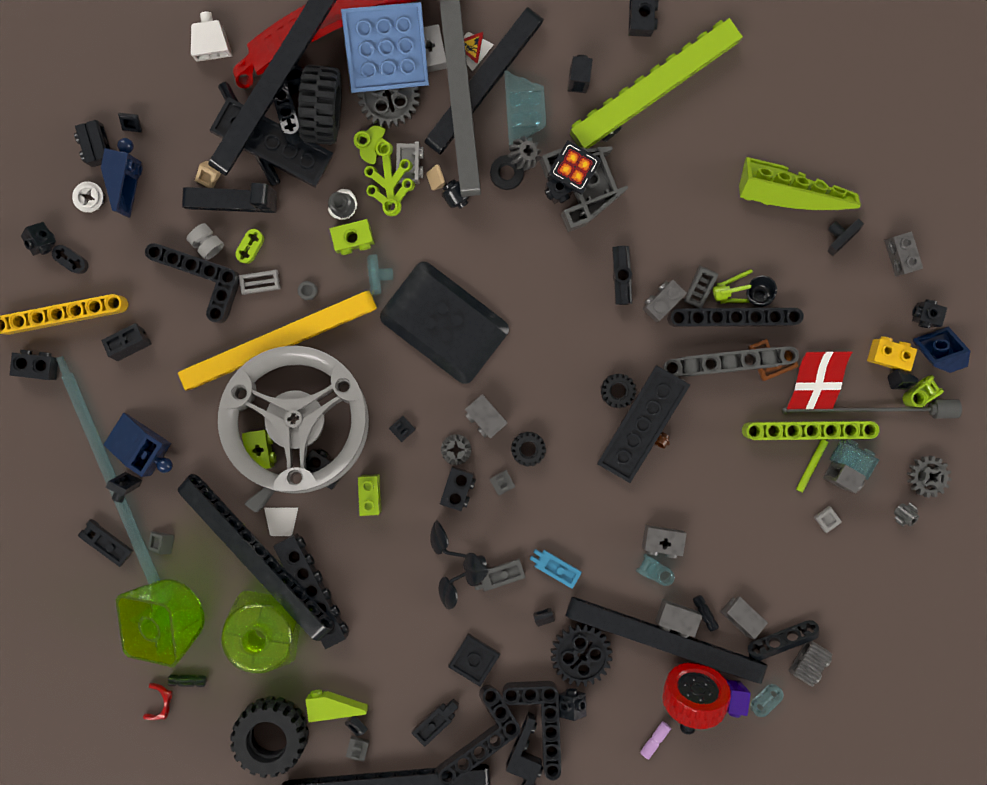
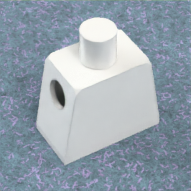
M201 12V22L191 25V56L197 62L232 57V51L220 21H213L211 12Z

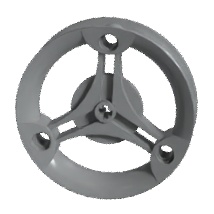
M304 346L277 347L251 358L230 379L222 394L218 410L220 440L232 464L245 477L256 484L284 493L316 491L329 486L344 476L359 458L366 442L369 427L368 408L365 397L349 370L329 354ZM288 365L314 367L331 377V385L313 395L302 391H288L278 395L276 398L257 392L255 382L266 373ZM342 384H349V389L346 392H340L339 388ZM242 390H246V397L239 399V393ZM334 391L337 397L321 406L318 401ZM255 396L270 403L266 411L252 404ZM344 401L349 404L351 411V427L348 439L341 452L331 463L311 473L306 470L307 448L322 433L326 412L339 402ZM250 407L265 417V427L268 435L275 443L285 449L287 470L281 474L273 473L261 467L250 457L243 446L239 434V412ZM294 416H296L299 419L295 422V424L291 422V420L294 419ZM292 449H300V468H293ZM300 473L302 476L301 482L294 484L293 476Z

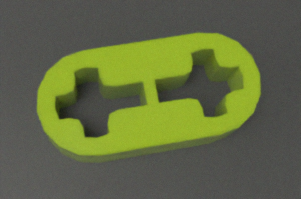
M249 230L238 246L236 258L241 263H251L264 242V235L259 230ZM257 234L258 242L254 241L252 243L251 235L255 236ZM248 250L249 258L243 259L242 251L246 252Z

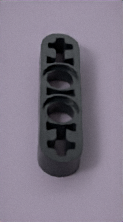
M808 620L755 640L748 645L749 657L754 661H761L813 641L819 636V626L816 622ZM807 628L814 630V632L807 631ZM789 634H796L798 638L791 641L787 636ZM775 640L778 641L780 645L776 648H773L769 645V643ZM757 648L758 651L760 650V653L757 654L754 649Z

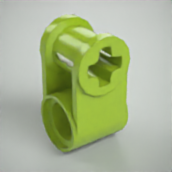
M929 375L904 393L903 403L907 407H923L931 400L940 396L944 390L933 380L934 376ZM914 395L917 396L916 403L913 400Z

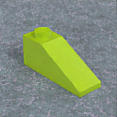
M314 690L306 698L309 722L366 715L368 711V704L329 691Z

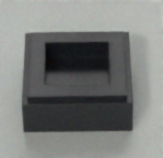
M356 716L349 717L345 722V725L356 736L363 735L368 730Z

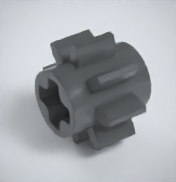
M902 503L895 509L894 515L896 517L894 519L902 527L906 524L913 526L919 519L917 514L919 512L918 508L911 503L908 505Z

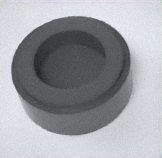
M304 281L298 287V295L306 301L313 300L318 294L317 286L310 281Z

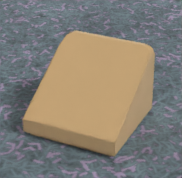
M205 161L199 165L195 181L207 188H214L221 173L209 166V161Z
M435 165L427 172V178L433 191L446 185L440 166Z

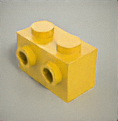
M881 336L880 339H873L867 359L868 362L892 369H902L906 372L912 370L917 349L912 348L910 343H894L892 338Z

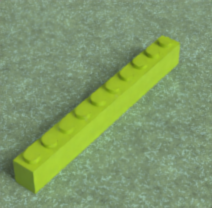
M729 18L724 22L720 20L712 27V31L709 33L707 31L703 32L697 37L696 42L693 44L689 42L682 47V52L677 55L675 53L670 55L665 60V64L662 66L658 64L653 67L648 76H640L635 80V85L630 88L628 86L623 88L615 99L611 97L606 100L601 109L597 110L595 108L587 114L588 118L583 121L581 119L576 121L571 126L572 129L570 131V135L575 143L581 148L589 149L737 45L743 36Z

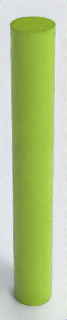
M821 439L796 490L803 493L829 443L828 441Z

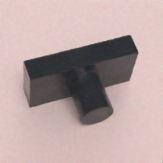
M857 219L846 230L835 221L828 228V231L837 239L830 245L828 252L834 256L861 230L864 223Z
M124 472L109 480L105 488L114 492L112 496L113 501L122 503L126 494L140 487L142 480Z

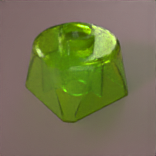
M171 579L160 580L122 593L115 599L122 650L129 658L174 668L199 638L204 629L205 618L199 599L189 587L179 581Z
M243 591L237 596L225 620L221 638L223 651L228 660L242 671L266 673L276 670L295 660L300 625L272 595ZM255 630L262 632L265 639L259 637Z

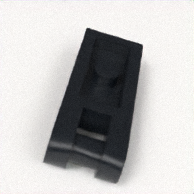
M89 519L86 523V528L78 534L79 538L119 567L125 563L134 551L102 528L93 519ZM92 531L96 533L94 537L91 536Z

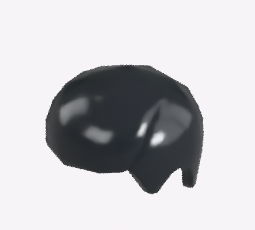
M763 275L754 277L749 284L751 288L746 290L748 301L754 306L759 307L771 304L777 294L775 281L769 276Z

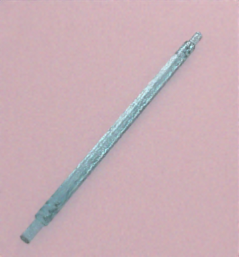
M64 356L58 357L56 361L63 375L61 378L107 484L109 480L116 477V474L73 373H70ZM124 498L122 503L114 501L150 589L154 590L159 605H164L167 603V600L160 586L162 583L127 500Z

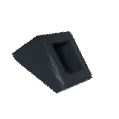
M896 369L888 375L891 389L907 390L919 381L917 377L902 369Z
M551 608L533 614L538 627L555 621Z

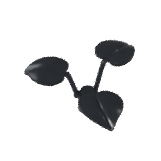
M436 520L430 534V542L434 552L438 555L443 552L447 555L465 558L463 567L466 572L450 579V581L447 577H442L439 582L438 591L441 602L446 609L450 610L456 606L458 600L457 590L453 583L465 576L470 586H477L484 580L490 569L486 567L487 563L483 555L477 556L474 553L461 554L448 551L446 549L449 545L447 534L439 521Z

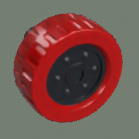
M683 663L674 667L668 673L662 698L669 715L681 724L680 730L684 734L691 735L695 732V729H709L722 722L729 707L731 691L725 678L715 669L700 663Z

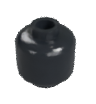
M453 179L442 187V197L450 208L458 206L461 209L469 203L467 199L470 196L461 197L459 180Z

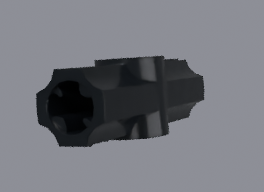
M629 246L612 247L615 305L633 304ZM619 271H624L627 274L626 280L618 278Z

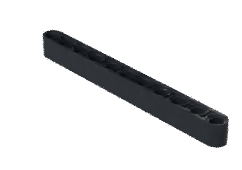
M308 0L209 160V166L224 176L230 172L337 0Z
M190 474L178 487V493L304 631L313 640H322L333 629V621L209 486L196 474Z
M571 597L565 614L566 617L758 684H762L768 667L762 661H754L748 656L690 636L688 638L682 637L675 631L670 630L668 632L662 630L658 625L577 597Z
M479 764L451 785H491L489 765ZM437 767L293 779L282 783V785L442 784L436 776ZM444 771L441 778H447L450 775V771Z

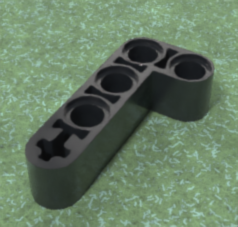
M296 65L274 100L282 131L286 140L293 145L302 141L299 132L298 115L291 93L300 91L303 69L299 65Z

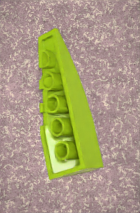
M750 157L745 159L739 184L740 197L745 200H754L765 205L771 204L806 210L855 209L861 206L857 193L836 185L831 188L820 179H816V181L807 179L805 177L806 174L801 172L798 175L789 172V168L783 165Z

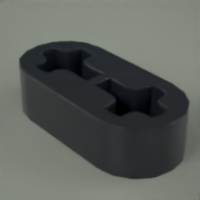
M57 245L53 248V259L71 272L83 274L88 270L87 260L69 247ZM64 251V254L68 256V258L66 259L61 257L59 252ZM73 260L80 262V269L76 268L77 266L72 263Z

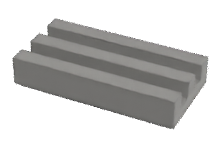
M278 270L239 275L241 294L246 295L280 290ZM270 275L274 276L273 279L244 283V279L264 277ZM275 283L274 286L245 290V287Z

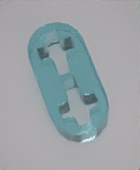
M775 684L766 686L752 700L751 710L758 717L767 716L783 700V691ZM770 692H776L777 696H772ZM758 704L763 706L764 709L762 711L758 709Z

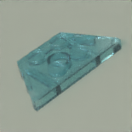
M504 71L510 146L515 139H520L522 136L528 138L546 127L544 86L531 83L528 79L519 78L510 74L509 71Z

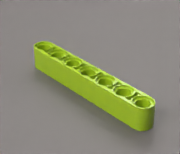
M871 421L748 422L742 427V434L747 439L752 440L873 439L879 434V426ZM811 425L813 433L808 435L807 428ZM830 425L832 427V432L828 435L826 433V428ZM849 425L851 432L847 435L845 429ZM867 425L870 427L868 434L864 431ZM755 426L756 434L751 436L749 429ZM771 426H774L775 433L770 436L768 430ZM793 426L794 433L790 436L788 428Z

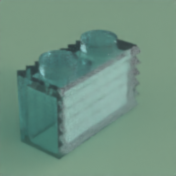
M840 440L829 460L846 464L866 476L865 480H868L879 462V459L874 457L875 453L868 449L863 451L858 448L859 444L853 440Z

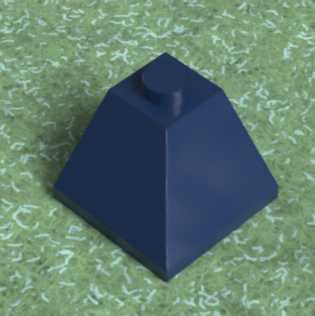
M949 326L913 339V343L934 367L949 373L968 367L970 350Z

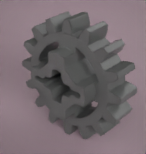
M921 456V461L915 459L916 465L909 466L912 472H907V475L911 476V479L907 480V482L913 483L911 489L917 490L916 494L928 498L930 495L937 497V492L944 494L943 488L950 487L946 482L952 481L951 478L947 477L951 471L945 469L948 464L942 463L941 458L935 459V456H929L928 458ZM927 464H933L935 466L928 467ZM924 486H926V487H927V486H930V487H932V488H931V489H925Z

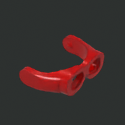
M150 683L149 688L156 689L161 693L164 700V708L158 715L144 714L143 719L165 720L170 710L169 703L172 698V691H169L160 684Z

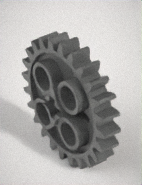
M419 86L389 89L394 112H391L386 90H381L378 93L373 91L358 93V98L363 99L358 104L359 106H364L361 111L362 113H367L366 118L368 120L373 117L372 122L374 125L379 121L380 127H383L385 123H387L388 128H391L392 123L398 127L399 121L406 124L404 118L412 119L410 112L416 113V109L413 106H419V102L415 100L420 98V94L415 93L419 91ZM400 99L406 101L403 106H397L396 102ZM384 104L387 108L385 111H378V106Z

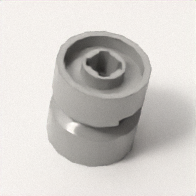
M205 223L195 227L186 238L194 248H198L197 252L205 260L213 258L224 247V243L216 235L213 236V231Z

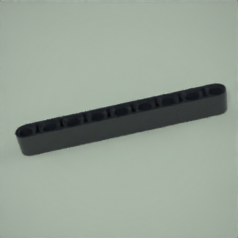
M529 7L523 11L469 81L472 114L541 26L544 19ZM451 106L424 141L426 145L439 155L445 151L455 138Z

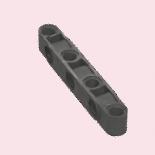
M790 346L714 353L670 359L663 364L662 368L667 371L669 363L675 364L676 372L673 375L677 377L755 370L795 363L799 358V353L796 348ZM785 351H789L792 354L790 361L784 358ZM746 355L752 356V365L745 363ZM707 359L714 361L715 367L713 369L706 367Z

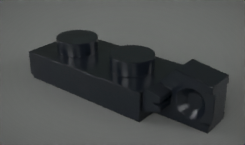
M453 698L447 705L444 703L439 705L412 730L413 736L424 747L427 746L452 722V719L455 717L453 712L459 707V703Z

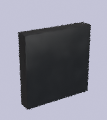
M468 633L448 667L481 687L499 658L500 652Z

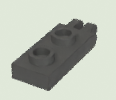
M520 559L489 568L490 571L481 584L474 587L475 590L483 588L484 591H488L526 578Z

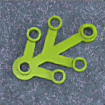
M381 140L376 145V152L382 156L384 177L377 173V169L373 166H367L364 174L385 188L387 197L381 194L379 188L375 185H369L366 192L369 196L376 198L383 204V211L386 215L393 217L400 213L402 208L401 200L406 193L415 187V182L406 178L402 181V187L396 195L394 192V188L405 172H409L412 169L413 164L410 160H401L399 168L392 175L390 155L393 152V146L391 143ZM388 146V151L384 153V148ZM408 162V167L405 169L404 164ZM370 169H373L372 175H369ZM408 181L411 183L409 188L406 187ZM372 188H375L374 194H371ZM392 204H395L394 210H391Z

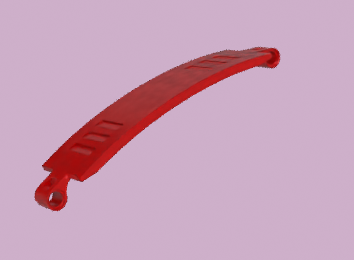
M337 0L311 43L343 27L341 9L404 4L416 0ZM305 5L275 22L247 44L249 54L233 68L236 84L239 87L249 88L253 84L254 69L257 75L264 73Z

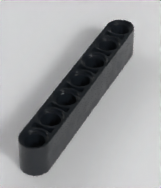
M695 308L673 310L669 313L667 320L673 327L793 326L803 321L804 314L799 308ZM733 312L738 314V322L732 321L731 315ZM752 312L756 313L758 316L756 322H753L751 320L750 316ZM771 312L777 316L775 322L770 319ZM791 312H793L796 316L794 322H792L789 319V314ZM675 313H679L682 316L680 323L674 321ZM694 313H698L701 316L699 323L694 322ZM713 313H717L720 316L718 323L712 320Z

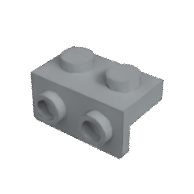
M415 141V144L397 143L396 171L399 168L400 161L403 159L410 160L413 164L412 169L409 172H405L398 184H402V181L406 178L413 180L415 184H420V178H423V166H420V159L424 158V148L420 147L419 141ZM408 162L404 164L405 169L408 167Z

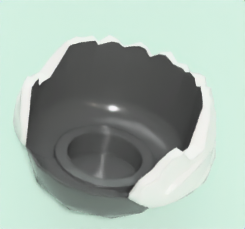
M340 189L333 192L328 200L330 215L339 220H346L353 216L357 209L355 195L348 189Z

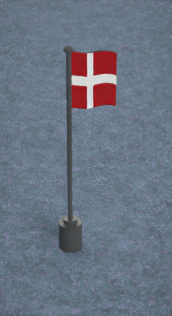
M853 351L806 352L798 368L791 398L787 407L782 409L783 414H787V412L929 411V414L934 419L960 418L962 413V405L959 399H935L929 404V407L833 408L841 390L846 365Z

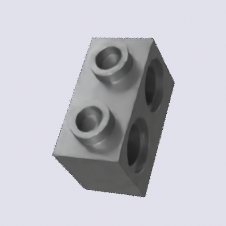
M912 231L884 240L895 277L923 269Z

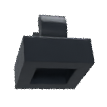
M404 415L389 428L401 442L416 430Z

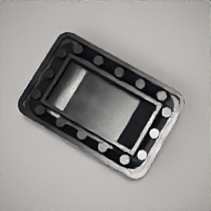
M420 262L415 266L380 313V320L385 326L462 384L470 383L509 332V326L506 321L428 262Z

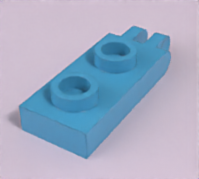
M535 549L533 553L540 557L539 559L534 556L530 557V560L536 563L534 567L573 589L582 571L546 550L540 552Z

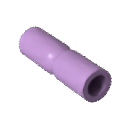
M662 721L640 753L649 760L672 728Z

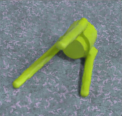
M750 269L724 282L716 283L717 286L713 287L715 301H720V304L750 303L748 299H730L728 297H731L733 292L751 288V285L731 289L730 286L726 285L747 276L753 270Z

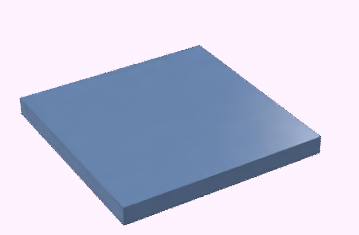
M421 2L341 9L351 93L429 85Z

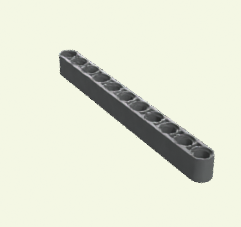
M440 0L461 197L481 195L460 0Z

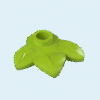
M372 126L367 131L357 132L354 136V144L360 149L361 158L372 165L376 163L377 155L381 156L376 152V145L379 141L384 140L382 137L386 130L380 126ZM362 138L367 139V142L365 144L360 143V140ZM388 146L384 148V153L388 151Z

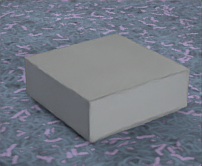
M830 506L814 516V519L825 533H828L842 523Z

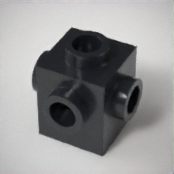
M551 177L547 179L548 182L544 192L549 200H552L554 204L558 202L561 204L570 199L572 189ZM560 184L563 189L558 190L556 186Z
M44 222L25 227L21 235L25 247L30 250L33 256L48 254L52 251V247L56 242L54 234L49 231Z
M926 299L925 302L917 303L914 306L912 322L919 323L918 326L922 328L943 326L947 307L937 305V301Z
M576 688L566 689V692L558 694L560 718L576 721L587 716L586 693L579 692Z

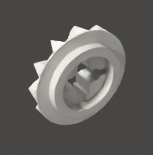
M82 182L74 189L72 199L74 205L79 210L92 213L95 210H99L101 204L104 203L103 196L105 195L97 184ZM91 193L95 200H89L87 203V199L82 195H89Z

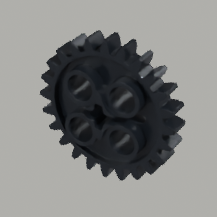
M576 623L575 629L569 625L568 632L562 629L563 636L556 635L559 641L552 642L556 648L550 649L551 653L555 654L550 658L551 661H556L552 666L553 668H558L556 671L557 675L563 673V681L569 678L568 682L570 685L573 681H576L577 687H579L580 682H583L584 686L587 687V681L594 685V678L601 681L600 674L607 675L604 668H611L607 661H613L612 657L608 655L613 653L611 648H607L611 644L609 641H605L607 636L605 634L601 635L600 629L594 632L595 627L590 626L587 629V625L583 624V627L580 628L579 624ZM577 638L585 639L581 645L575 644V640ZM597 649L600 651L599 654L595 657L591 656V651ZM583 652L585 653V656H584V657H583V656H580V657L578 656V653H581V654H582ZM566 653L573 654L570 660L563 658ZM583 664L588 666L586 671L578 670L579 666Z

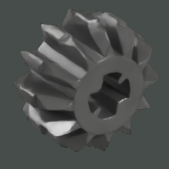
M525 136L515 139L513 144L509 146L511 153H509L508 157L513 158L511 164L516 163L517 169L523 167L524 171L534 168L541 159L538 154L542 150L537 149L538 143H533L532 138L527 139Z

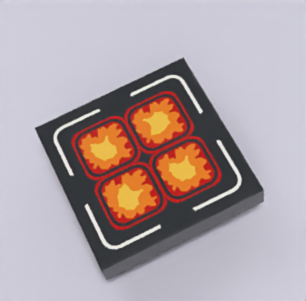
M567 140L548 176L582 195L601 159Z

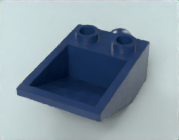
M122 138L117 143L119 151L104 149L101 171L112 211L130 218L138 178L142 174L143 167L141 161L129 154L133 151V142L128 138Z
M127 413L122 414L103 444L127 468L141 477L151 476L156 467L162 473H168L173 467V463L169 458H163L172 443Z

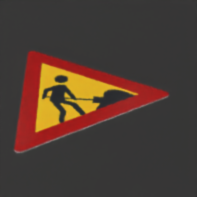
M483 32L464 38L466 55L477 64Z

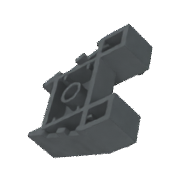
M612 147L582 148L601 159V162L583 194L580 195L573 191L578 205L564 210L561 214L567 232L586 226L628 189V186L617 189L605 157L611 153ZM562 149L541 157L540 164L546 179L550 178L548 173Z

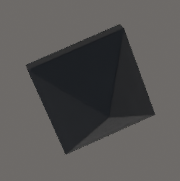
M118 113L122 131L142 132L137 114Z

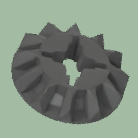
M454 434L448 436L441 445L442 457L449 464L453 465L466 462L471 454L470 442L462 435ZM455 441H457L458 448L464 449L458 452L457 458H455L454 452L448 451V449L454 448Z

